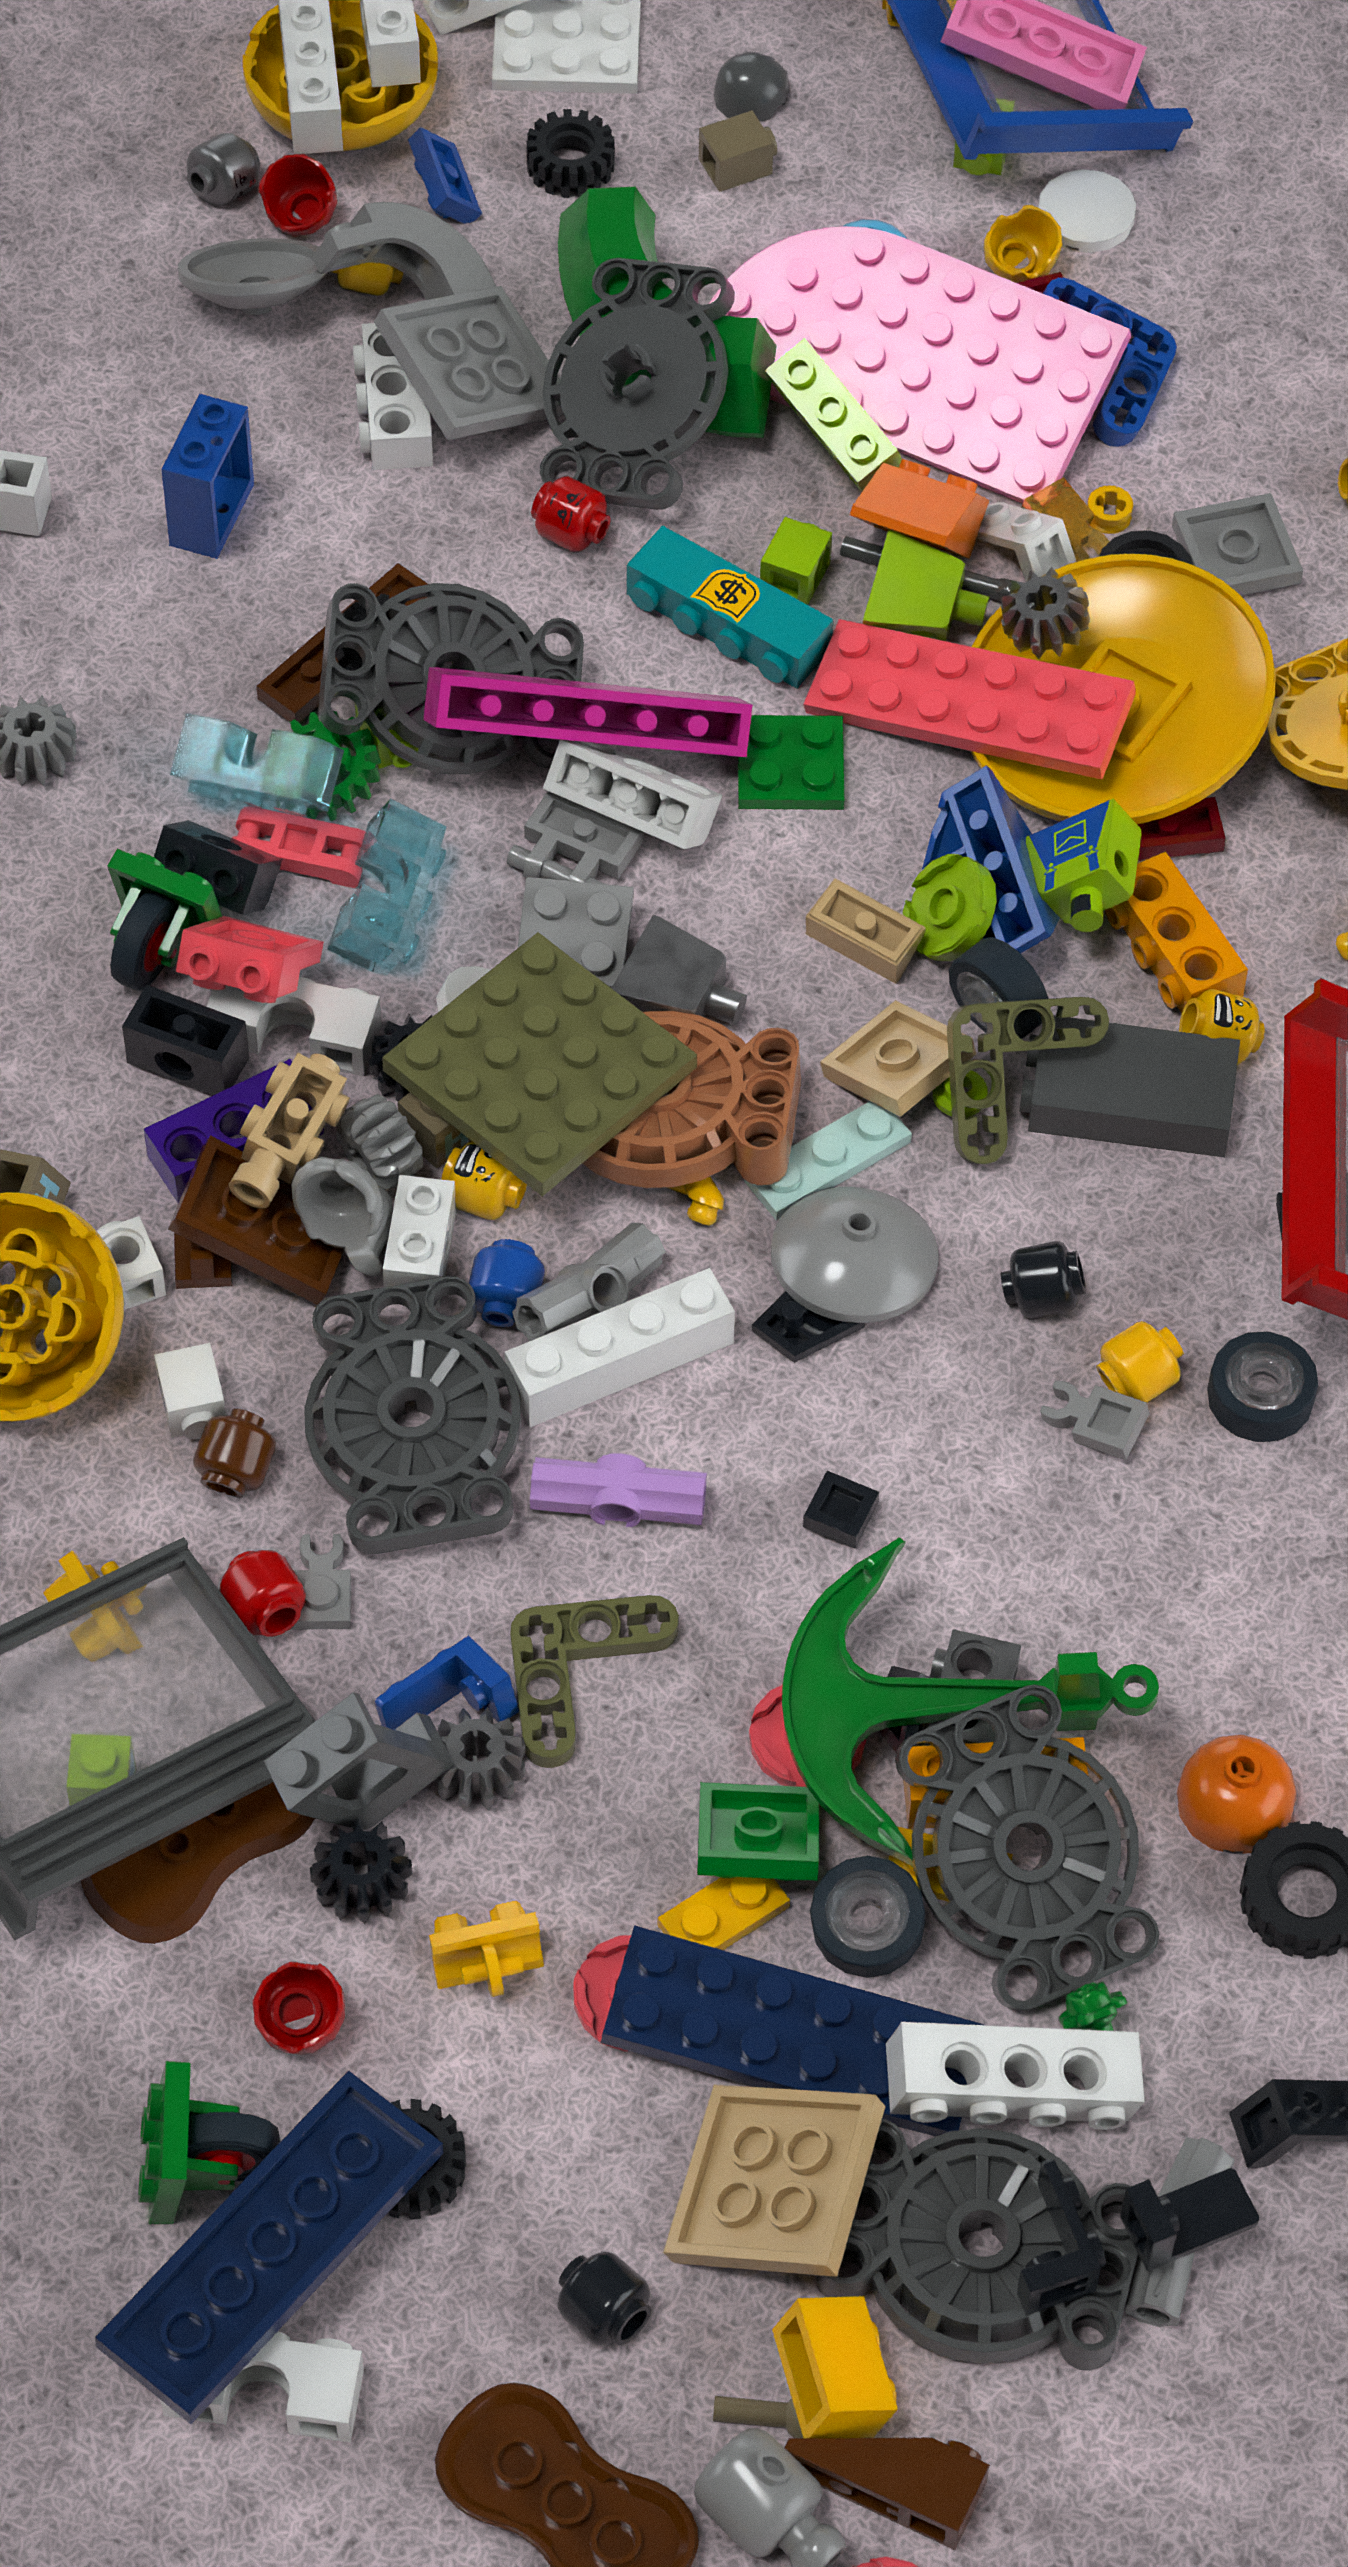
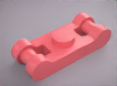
M250 806L240 810L235 825L239 832L237 836L232 837L235 840L283 859L279 870L327 879L332 884L351 888L358 887L363 872L360 865L361 859L368 857L373 843L372 837L364 830ZM268 835L271 836L270 841L260 840L259 837ZM330 848L339 850L341 855L336 856L326 852Z

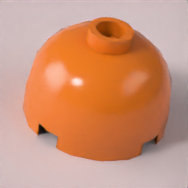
M1245 1735L1217 1737L1201 1745L1186 1762L1182 1770L1177 1789L1179 1816L1191 1835L1210 1849L1221 1852L1228 1850L1231 1852L1244 1851L1243 1854L1252 1853L1253 1846L1259 1839L1263 1840L1266 1838L1268 1832L1276 1827L1280 1829L1288 1826V1823L1291 1821L1296 1801L1292 1770L1281 1753L1261 1739Z

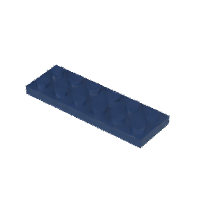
M634 1925L600 2043L754 2087L873 2094L885 2105L882 2119L888 2120L900 2128L937 2137L950 2131H959L962 2117L947 2116L943 2120L926 2123L912 2120L910 2114H890L886 2043L901 2022L963 2025L985 2024ZM945 2067L946 2074L953 2082L967 2085L966 2079L961 2072L954 2068Z
M348 2070L96 2335V2347L178 2415L192 2424L443 2154V2143Z

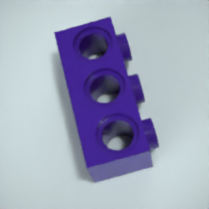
M288 1059L283 1063L290 1066L292 1061L291 1059ZM277 1065L144 1128L147 1157L178 1204L201 1149L210 1135L241 1151L244 1150L247 1141L245 1136L236 1139L229 1137L241 1135V1128L255 1104L265 1109L273 1096L266 1092L265 1089ZM307 1103L309 1108L308 1111L313 1110L312 1107ZM324 1127L319 1136L324 1134ZM188 1158L196 1159L191 1162H181V1160Z

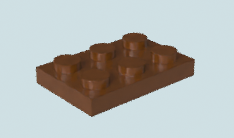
M210 1135L201 1149L168 1230L318 1305L328 1292L344 1249L334 1248L318 1239L312 1240L307 1236L304 1224L295 1210L292 1199V1186L280 1178L277 1179L280 1184L279 1189L267 1208L252 1207L239 1200L231 1192L229 1183L240 1164L247 1162L241 1158L243 1151Z

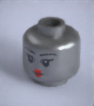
M233 133L220 134L190 151L187 158L188 184L191 190L207 203L215 206L225 205L255 188L259 178V156L255 148L248 141Z

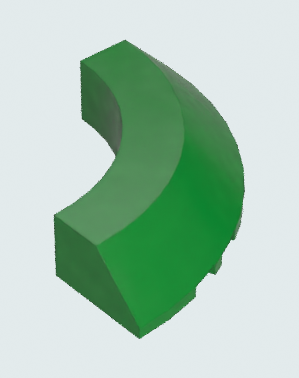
M636 186L589 188L560 214L558 234L559 274L564 300L572 322L588 308L602 301L593 290L592 277L596 269L603 262L611 258L658 262L654 235L656 215ZM623 273L613 276L607 284V294L617 295L621 293L628 285V274ZM661 280L654 286L652 298L655 300L664 299L672 293V290ZM610 311V312L604 314V315L602 316V318L605 317L606 315L612 313L613 311ZM724 315L712 322L716 325L726 347L728 363L726 390L718 412L705 432L730 437L764 438L772 384L765 370L775 362L777 345L758 318ZM593 323L590 324L582 333H580L579 336H581L589 327H591ZM711 339L708 347L714 361H716L714 343ZM639 370L626 380L624 386L633 383L639 375H646L651 380V374L647 370Z

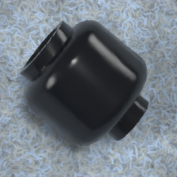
M1052 1241L1015 1250L1010 1257V1270L1000 1274L1007 1305L1017 1303L1021 1313L1028 1319H1037L1072 1311L1078 1304V1296L1086 1294L1085 1277L1077 1250L1069 1252L1065 1244L1060 1241Z
M599 2252L589 2258L583 2255L578 2256L566 2266L560 2275L559 2285L562 2286L558 2298L559 2312L568 2323L594 2345L608 2346L613 2343L617 2345L628 2343L643 2329L651 2315L652 2309L648 2304L650 2289L647 2282L612 2252Z

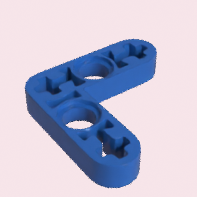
M1056 278L1047 285L1042 294L1057 300H1064L1067 304L1130 329L1131 335L1134 336L1131 342L1128 343L1119 361L1116 372L1093 421L1094 432L1099 440L1113 447L1124 446L1133 441L1147 418L1176 354L1177 346L1175 339L1169 331L1084 285L1068 278ZM1148 346L1156 349L1155 355L1147 351ZM1132 377L1139 380L1145 386L1146 393L1136 394L1131 392L1124 384L1123 379ZM1120 407L1129 410L1122 422V427L1114 423L1115 415Z

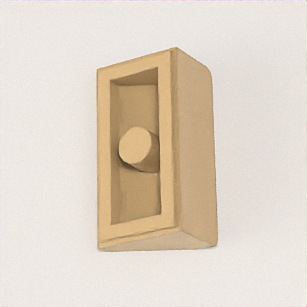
M834 878L805 916L806 935L895 984L904 974L926 932V927Z

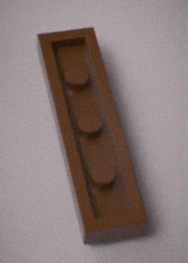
M397 563L369 589L376 597L380 594H387L390 599L409 588L427 585L428 583ZM423 597V598H418V599L409 600L408 602L405 603V605L408 606V605H410V604H412V603H414V602H416V601H418V600H420V599H424V598H428V597ZM357 600L353 601L347 608H345V609L341 612V614H342L346 609H348V608H349L354 602H356ZM325 627L256 686L257 699L289 722L295 719L300 723L319 707Z

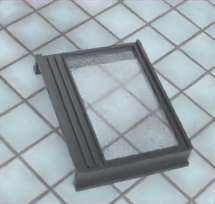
M184 1537L0 1626V1920L14 1940L36 1930L38 1902L272 1783L273 1780L264 1761L315 1722L314 1718L190 1552L188 1542Z

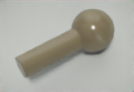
M715 2396L714 2422L786 2428L793 2438H803L792 2398L788 2402Z

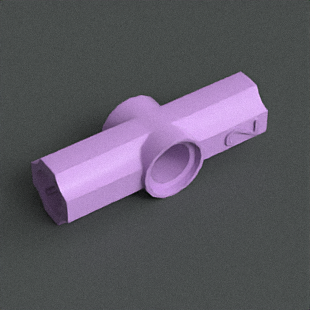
M622 1453L603 1455L596 1463L535 1457L531 1476L530 1509L587 1514L596 1523L605 1525V1520L627 1522L626 1527H634L639 1524L640 1520L702 1525L707 1473L648 1468L639 1458Z

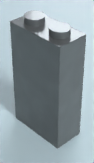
M1053 1015L1055 1030L1052 1040L1060 1039L1056 1028H1077L1080 1031V1036L1085 1037L1086 1028L1094 1026L1095 1021L1071 1017L1057 1018L1056 1015ZM1109 1022L1108 1031L1104 1038L1094 1045L1028 1050L1026 1067L1036 1068L1035 1080H1023L1019 1112L1030 1113L1028 1132L1225 1158L1230 1131L1240 1040L1224 1037L1212 1039L1207 1035ZM1030 1034L1029 1041L1034 1040L1039 1035Z

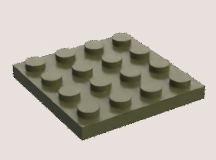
M539 932L383 1056L384 1072L542 1197L697 1068V1054Z

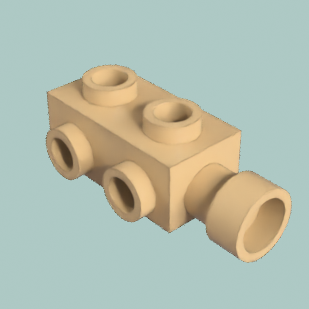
M297 1053L290 1066L280 1061L275 1068L265 1089L266 1092L273 1096L265 1109L256 1104L253 1106L240 1131V1134L247 1138L241 1156L247 1162L240 1164L229 1183V1188L242 1202L256 1208H267L279 1189L278 1178L291 1184L300 1167H303L312 1159L318 1158L325 1143L324 1140L318 1138L326 1123L333 1127L337 1125L350 1100V1097L342 1094L347 1078L339 1074V1066L329 1057L322 1054H312L308 1058ZM307 1103L312 1107L313 1110L308 1111L309 1108Z

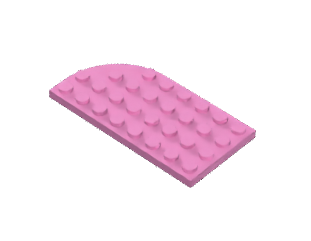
M827 227L788 237L770 245L751 257L727 279L733 286L735 299L731 309L725 315L741 318H758L777 345L775 361L805 338L897 448L899 453L954 476L975 482L983 488L1041 512H1044L1050 503L1132 337L1130 329L904 237L865 227ZM721 287L712 297L710 303L714 302L718 298L721 291ZM772 383L769 399L790 407Z

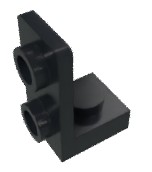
M1272 2079L1230 2111L1229 2115L1247 2168L1269 2166L1302 2141L1348 2142V2081Z
M1054 2158L1041 2162L1038 2186L1067 2254L1061 2255L1060 2251L1043 2253L1030 2260L1026 2264V2268L1020 2271L1017 2295L1026 2315L1096 2292L1101 2267L1106 2264L1104 2251L1096 2232L1093 2229L1085 2232L1077 2213L1078 2210L1082 2209L1077 2186L1070 2174L1061 2175Z
M1228 2168L1159 2197L1149 2179L1128 2187L1125 2191L1120 2218L1147 2272L1255 2228L1259 2221V2215L1236 2170L1233 2168Z

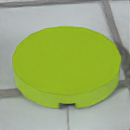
M946 854L931 861L917 875L911 885L916 890L911 901L905 900L902 914L926 927V932L916 949L918 952L935 961H953L983 939L990 927L997 903L996 885L988 868L970 857H963L959 854Z

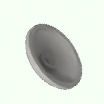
M277 238L244 239L207 246L186 255L178 264L179 280L192 293L223 307L242 309V312L248 315L265 314L270 312L274 306L296 299L314 287L326 273H319L312 258L319 248L318 246L297 240Z
M862 1187L824 1189L795 1202L779 1219L774 1229L771 1243L773 1270L785 1291L794 1300L814 1313L844 1322H878L907 1312L927 1295L935 1280L938 1267L939 1253L937 1242L931 1228L921 1215L894 1196Z

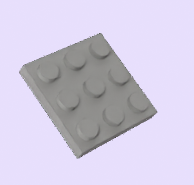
M502 286L380 310L374 321L375 325L447 440L547 419L544 408L543 386L549 360ZM558 375L556 385H559L561 380ZM555 401L557 417L564 415L561 402Z

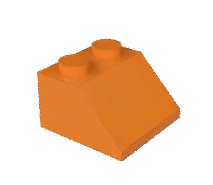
M901 459L899 468L882 463L852 505L849 515L875 528L887 532L888 529L926 545L970 559L990 501L975 493L978 484L951 474L948 475L946 483L929 478L931 468L905 459Z

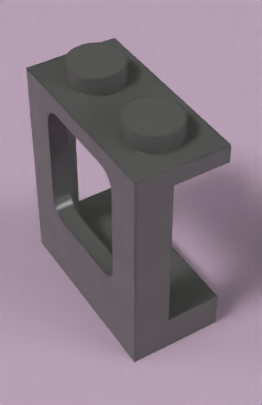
M354 1692L264 1761L288 1811L352 1828L353 1822L358 1817L364 1824V1830L378 1824L455 1765L430 1716L417 1712L395 1730L374 1724L360 1694ZM332 1785L337 1797L321 1792Z

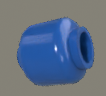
M500 1239L494 1241L491 1246L481 1249L474 1257L469 1284L475 1293L477 1311L482 1314V1319L488 1324L498 1327L512 1326L515 1322L512 1311L517 1306V1298L543 1285L545 1268L541 1260L535 1255L533 1248L517 1240Z

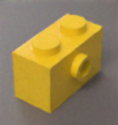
M864 2296L797 2298L772 2331L803 2438H874L898 2408L896 2405V2388L891 2378L887 2375L879 2348V2332L876 2324L871 2321Z

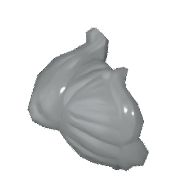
M327 1157L312 1159L296 1172L291 1184L295 1210L304 1224L307 1236L312 1240L318 1239L334 1248H343L356 1270L370 1276H378L382 1268L378 1256L388 1242L393 1213L391 1196L378 1186L376 1180L373 1179L367 1170L355 1162Z

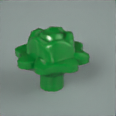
M1104 1982L1085 1984L1067 1995V2010L1058 2019L1063 2029L1114 2031L1111 2021L1115 2019L1118 2013L1117 2009L1126 2005L1127 2000L1121 1991L1110 1993Z

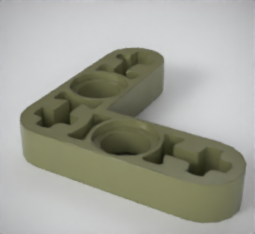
M1065 997L976 1003L960 1006L952 1013L948 1020L947 1040L953 1138L955 1148L962 1158L971 1163L989 1164L999 1159L1007 1148L1008 1131L1003 1052L1086 1047L1098 1043L1104 1038L1109 1026L1108 1013L1101 1002L1089 997ZM1082 1005L1085 1014L1094 1015L1095 1024L1086 1028L1085 1037L1080 1036V1031L1077 1028H1056L1060 1039L1052 1040L1055 1030V1020L1050 1009L1052 1006L1058 1007L1056 1012L1057 1018L1077 1016L1079 1006ZM1026 1009H1032L1037 1012L1042 1020V1031L1037 1038L1031 1041L1020 1039L1014 1030L1016 1016ZM976 1013L978 1022L987 1024V1033L978 1035L977 1043L978 1052L990 1050V1061L971 1059L961 1062V1052L973 1053L971 1037L961 1034V1024L970 1023V1014ZM975 1068L985 1070L992 1081L989 1094L980 1100H973L968 1097L963 1088L964 1077L970 1070ZM993 1106L994 1115H982V1125L984 1132L993 1133L994 1142L985 1145L984 1154L979 1155L978 1148L968 1145L967 1142L968 1135L977 1133V1116L965 1117L964 1108L984 1109Z
M656 1595L536 1606L524 1609L515 1616L511 1623L510 1636L522 1740L525 1743V1754L533 1764L543 1768H555L569 1761L575 1752L576 1730L567 1661L650 1653L668 1648L678 1636L679 1624L677 1609L668 1599ZM627 1615L628 1637L620 1638L621 1621L619 1616ZM645 1615H657L658 1621L663 1622L660 1625V1632L649 1633L647 1626L643 1625L645 1623ZM594 1619L605 1622L610 1627L611 1633L602 1641L590 1642L582 1638L578 1629L586 1621ZM531 1626H541L543 1634H547L544 1636L545 1659L539 1658L534 1660L532 1640L530 1637H527ZM549 1677L555 1680L560 1689L552 1698L539 1700L532 1697L527 1692L526 1687L535 1678ZM552 1714L554 1734L560 1738L557 1740L556 1749H545L543 1741H538L542 1738L541 1715L547 1716Z

